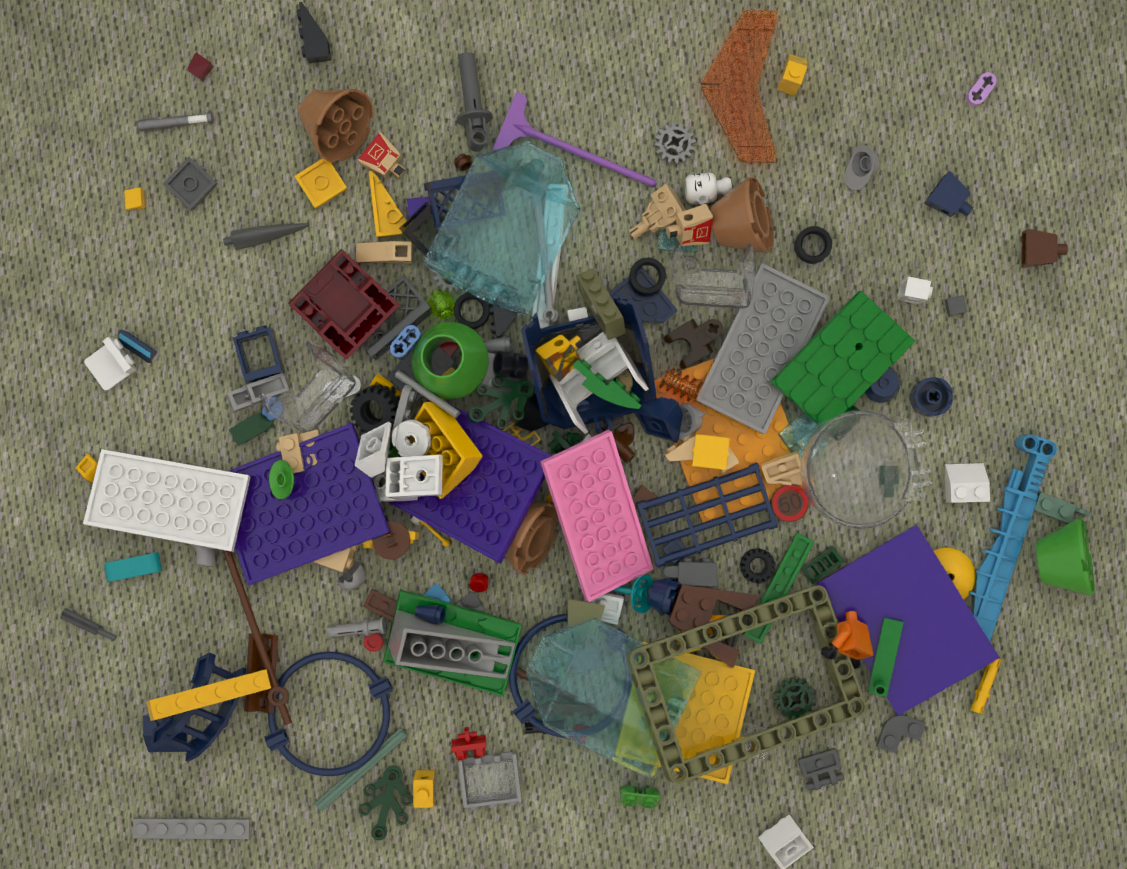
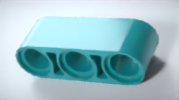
M159 552L104 563L107 582L162 571Z

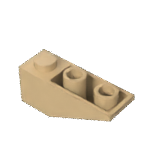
M412 242L356 243V263L413 264L414 245Z

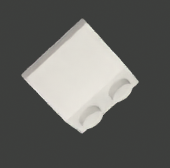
M390 422L361 435L355 466L371 478L383 473L386 469V461L391 444Z
M984 463L945 464L946 503L990 502L989 479Z
M790 815L780 819L776 825L765 830L758 837L781 869H786L814 848Z

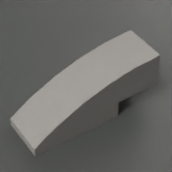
M280 373L227 392L226 397L234 413L270 399L272 396L276 397L289 391V387L284 374Z

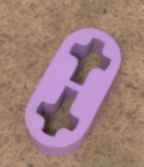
M986 72L979 77L966 96L969 105L978 106L986 99L997 82L994 74ZM989 78L990 84L983 88L982 85L985 82L983 79ZM978 91H980L981 93L978 96L979 99L974 101V96L972 94H976Z

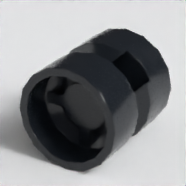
M498 351L495 354L493 372L496 376H509L517 379L525 377L528 369V358L525 354L514 353L512 356V353L506 351Z

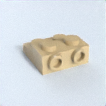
M320 430L279 437V442L276 444L278 452L281 451L282 459L289 463L293 474L305 471L303 469L304 462L303 457H301L302 451L299 443L321 435ZM314 442L307 444L306 446L310 447L314 444ZM310 454L313 459L312 466L316 465L318 461L315 458V454ZM307 457V463H308V464H310V458H309V457Z

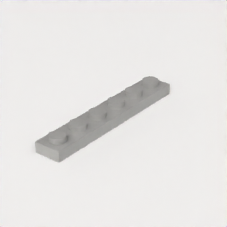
M134 818L133 838L249 839L250 818Z

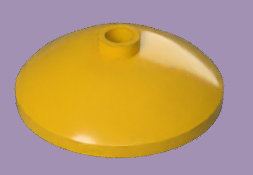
M954 548L933 550L947 574H952V582L963 600L970 595L969 591L973 590L976 580L975 568L971 560L963 552Z

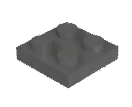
M190 157L163 183L191 211L218 184Z

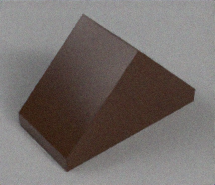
M641 485L632 497L635 509H638L636 507L637 502L648 501L658 496Z

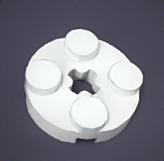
M417 420L404 421L394 429L392 444L394 447L396 446L399 455L402 457L423 456L431 445L430 429ZM411 435L415 438V442H413V444H411V441L408 439V437H410Z

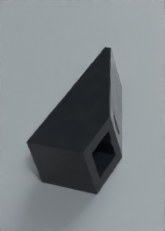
M299 2L300 9H297V17L302 23V27L299 28L300 38L304 39V46H301L303 58H306L308 63L331 61L330 45L327 37L304 4Z

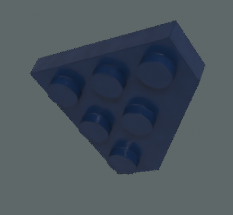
M640 267L636 274L637 282L646 288L654 286L656 283L645 269ZM629 277L609 292L613 301L614 294L623 301L631 300L636 302L641 321L664 323L678 311L661 289L653 295L639 294L632 288Z

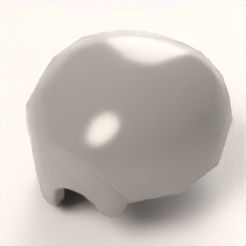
M354 562L352 569L348 570V572H343V576L338 578L337 583L343 590H354L364 583L366 573L361 563Z

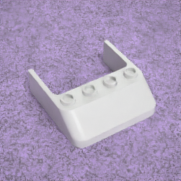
M602 332L576 351L580 361L584 359L592 366L590 370L593 373L599 372L607 379L605 383H608L628 368L639 385L645 391L649 389L617 337L608 340ZM573 368L560 382L550 374V378L573 423L584 434L588 433L576 409L581 401L593 394L582 385L587 378L576 368Z

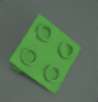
M625 785V787H621L619 802L624 803L623 805L632 807L635 804H640L644 808L652 809L654 806H658L660 802V791H657L656 788H646V793L644 794V787H642V792L639 794L638 786H636V793H634L635 786Z

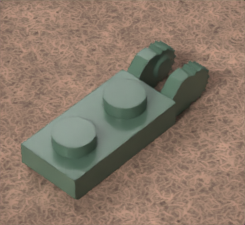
M1042 492L1038 493V499L1034 508L1036 512L1068 524L1076 520L1072 518L1074 512L1085 517L1090 515V512L1077 508L1076 505Z

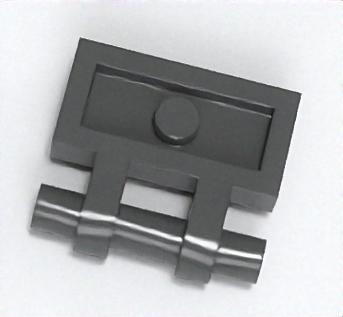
M835 748L798 759L803 778H812V782L805 783L807 791L812 789L819 790L822 786L828 784L835 785L838 784V781L845 780L842 772L838 774L834 772L835 769L841 768ZM828 772V777L818 779L817 775Z

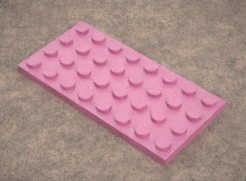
M604 431L540 461L584 599L587 602L653 570L612 431Z

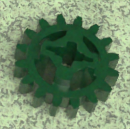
M790 677L789 683L784 679V686L777 685L780 691L774 692L778 696L777 699H774V703H779L776 709L778 711L782 710V716L788 714L789 719H792L793 716L798 718L803 713L811 711V705L816 706V703L812 701V699L816 698V695L811 694L814 688H807L809 684L807 681L802 684L801 678H798L795 682L794 678ZM792 686H799L795 690L788 689ZM805 692L807 694V703L804 702ZM783 694L786 696L785 705H783L782 701ZM793 695L797 696L798 702L793 701L791 697ZM794 708H802L801 710L793 711Z

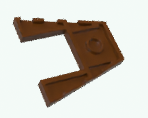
M680 585L667 622L682 632L709 622L716 601L742 611L755 606L758 595ZM719 641L703 646V648L712 653L718 660L724 662L729 668H734L739 649Z

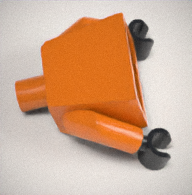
M849 611L845 613L846 621L837 624V636L832 641L833 645L831 648L823 647L821 655L831 660L835 659L837 656L836 649L838 648L839 653L850 657L853 668L857 669L860 667V659L873 656L868 626L858 621L857 612Z

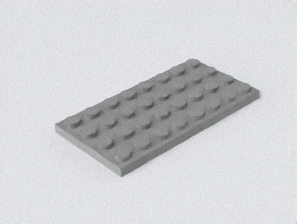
M761 263L695 401L764 435L783 397V394L770 381L810 341L830 297Z

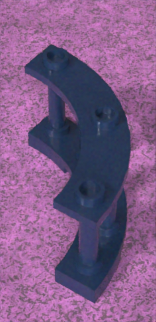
M209 652L197 658L191 683H193L192 689L208 685L212 673L225 679H232L246 675V668L243 667L231 673L215 666L216 655ZM239 697L223 701L217 714L197 708L176 714L173 718L168 717L161 725L153 729L150 747L157 750L164 745L170 744L187 751L185 759L187 762L199 757L215 741L223 728L227 727ZM192 715H198L212 722L202 732L186 725ZM183 732L195 737V739L187 743L174 737L178 733Z

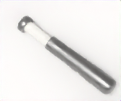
M207 112L205 115L199 116L185 115L143 119L137 121V129L139 131H150L186 126L191 123L208 122L211 124L214 122L212 112Z

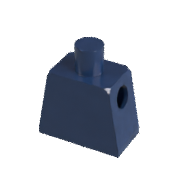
M950 171L943 176L924 202L927 206L949 217L955 215L957 211L967 217L974 208L965 201L971 194L970 191Z

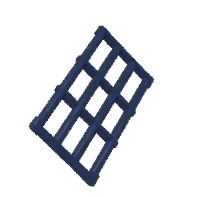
M758 463L720 477L715 476L711 480L684 489H676L677 491L648 501L643 500L636 503L657 568L666 565L665 563L695 553L700 554L701 551L731 541L736 542L738 539L778 527ZM753 473L756 474L759 484L723 495L720 484ZM716 486L718 498L687 508L684 496ZM761 491L764 499L763 503L729 514L727 502ZM679 498L682 510L647 521L644 513L645 509ZM722 505L724 516L694 526L692 525L689 515ZM767 509L769 521L735 532L733 520ZM682 517L686 518L688 528L655 539L652 538L649 528ZM728 523L730 534L698 544L695 533ZM691 535L694 546L662 557L658 556L656 546Z

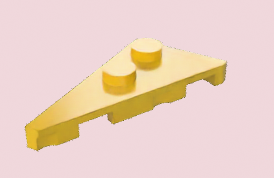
M369 171L376 237L404 235L399 228L406 222V219L375 172Z

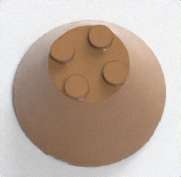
M313 89L297 108L298 113H300V120L317 153L321 158L331 163L337 160L344 161L361 148L371 130L369 128L370 118L374 116L371 99L367 94L357 89Z

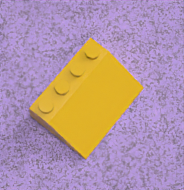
M424 402L414 420L421 422L430 429L431 445L423 456H443L442 495H438L442 499L475 469L482 458V454L452 415L433 402ZM412 435L408 437L411 441L410 443L413 444L415 438ZM422 471L421 473L426 478V472Z

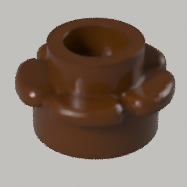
M465 154L457 156L454 163L460 171L469 169L473 164L471 156Z

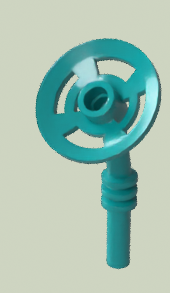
M641 575L636 579L632 588L622 585L612 591L631 595L633 609L638 613H645L650 609L648 604L649 597L645 602L648 594L647 590L653 586L654 580L649 575Z

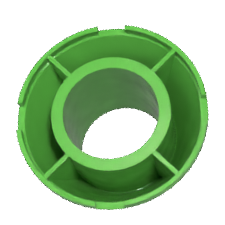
M455 322L437 324L421 335L413 349L412 369L417 382L441 399H459L471 394L484 380L488 370L489 357L484 341L473 329L464 324ZM443 343H458L462 352V360L459 367L449 375L438 376L432 368L431 359L433 352Z
M1078 518L1037 540V562L1042 583L1094 596L1093 565L1083 518Z

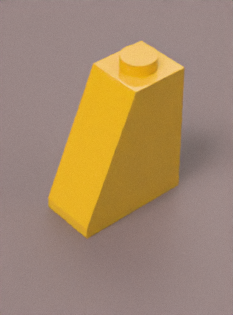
M792 54L788 55L777 88L778 91L793 96L796 95L807 69L806 59Z

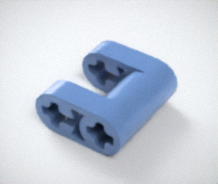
M414 325L405 327L390 345L392 355L401 361L407 357L420 339L421 331ZM410 334H415L416 338L410 337ZM404 340H406L407 342H409V343H411V344L408 346V345L404 342ZM400 347L404 351L403 353H400L397 349Z

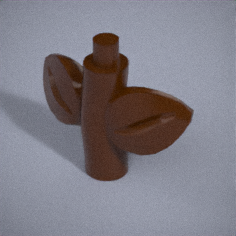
M632 422L625 423L616 428L614 433L612 432L619 456L626 464L636 455L628 446L634 440V426ZM601 427V433L608 430Z

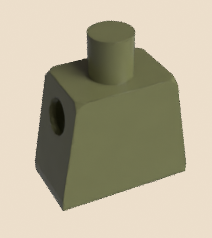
M568 599L567 631L575 632L573 644L585 646L586 636H595L605 605Z

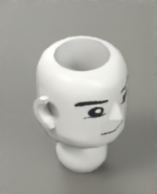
M710 172L690 174L685 178L686 200L691 205L713 203L717 199V194L726 195L732 190L730 178L724 177L721 180H716V176Z

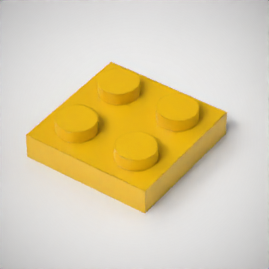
M323 158L295 175L296 180L315 209L348 189L332 163Z

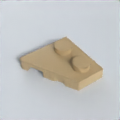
M797 451L760 463L767 483L809 486Z

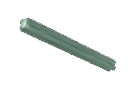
M402 728L394 732L383 742L377 753L366 764L345 775L315 802L316 807L320 811L327 808L407 737V733Z

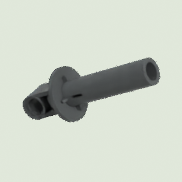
M467 52L458 56L465 112L459 114L456 119L459 125L466 128L469 149L479 152L484 148L488 140L486 123L493 119V114L490 111L482 110L475 54ZM474 138H479L481 143L476 142Z

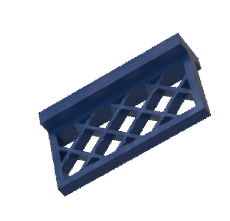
M500 169L423 183L425 191H428L435 229L505 216L506 213L499 177H501ZM494 182L495 191L491 195L485 189L489 183ZM472 186L480 190L476 198L468 193ZM455 189L462 193L459 201L451 197ZM439 192L445 196L441 205L436 202L434 193ZM482 194L490 198L486 206L478 201ZM465 197L473 201L469 210L461 204ZM448 199L456 205L452 213L444 208ZM493 201L498 204L499 213H493L489 209ZM476 204L483 209L479 217L472 213ZM458 208L466 212L463 220L455 216ZM441 211L449 216L446 223L440 224L439 220Z

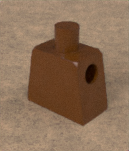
M1026 229L1022 232L1021 268L1053 264L1057 262V255H1067V244H1058V236L1056 234Z

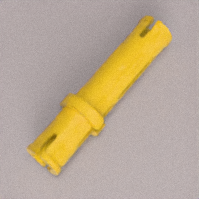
M997 659L985 667L980 685L975 690L976 695L970 708L971 711L979 714L983 713L985 703L991 696L989 693L1002 660Z

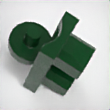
M555 430L552 433L555 438L548 446L557 454L563 448L568 449L579 444L582 437L577 432H568L566 434L567 439H565Z

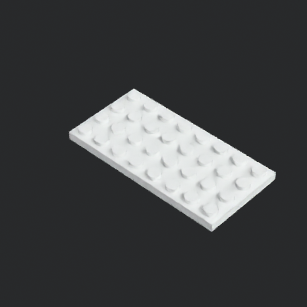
M101 449L83 524L234 552L250 476Z

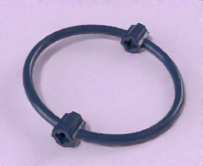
M567 614L555 615L533 626L516 646L509 673L510 689L517 706L512 712L521 724L528 721L546 734L569 739L587 737L609 726L620 715L628 701L632 687V678L626 663L628 651L624 644L629 639L620 628L613 631L603 622H599L598 629L607 635L604 639L613 652L619 650L623 660L625 683L620 700L614 710L604 720L592 727L575 731L556 729L542 723L534 716L538 712L528 699L523 702L517 685L518 662L527 643L542 629L556 623L567 622Z
M319 652L308 655L292 664L278 679L279 686L283 687L286 681L298 669L318 660H341L360 668L373 681V683L369 684L372 696L375 700L381 698L382 725L374 744L361 758L343 767L318 768L308 765L296 758L286 748L285 745L290 743L283 728L277 729L276 706H274V713H268L270 734L264 736L270 751L278 749L291 764L300 770L318 776H338L360 768L380 749L389 728L390 703L388 693L392 692L393 688L387 676L380 679L370 666L354 656L341 652Z

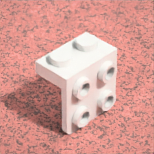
M111 337L103 340L102 342L105 345L84 361L101 387L107 391L137 370L132 357L129 354L126 355L123 351L122 343L117 338Z

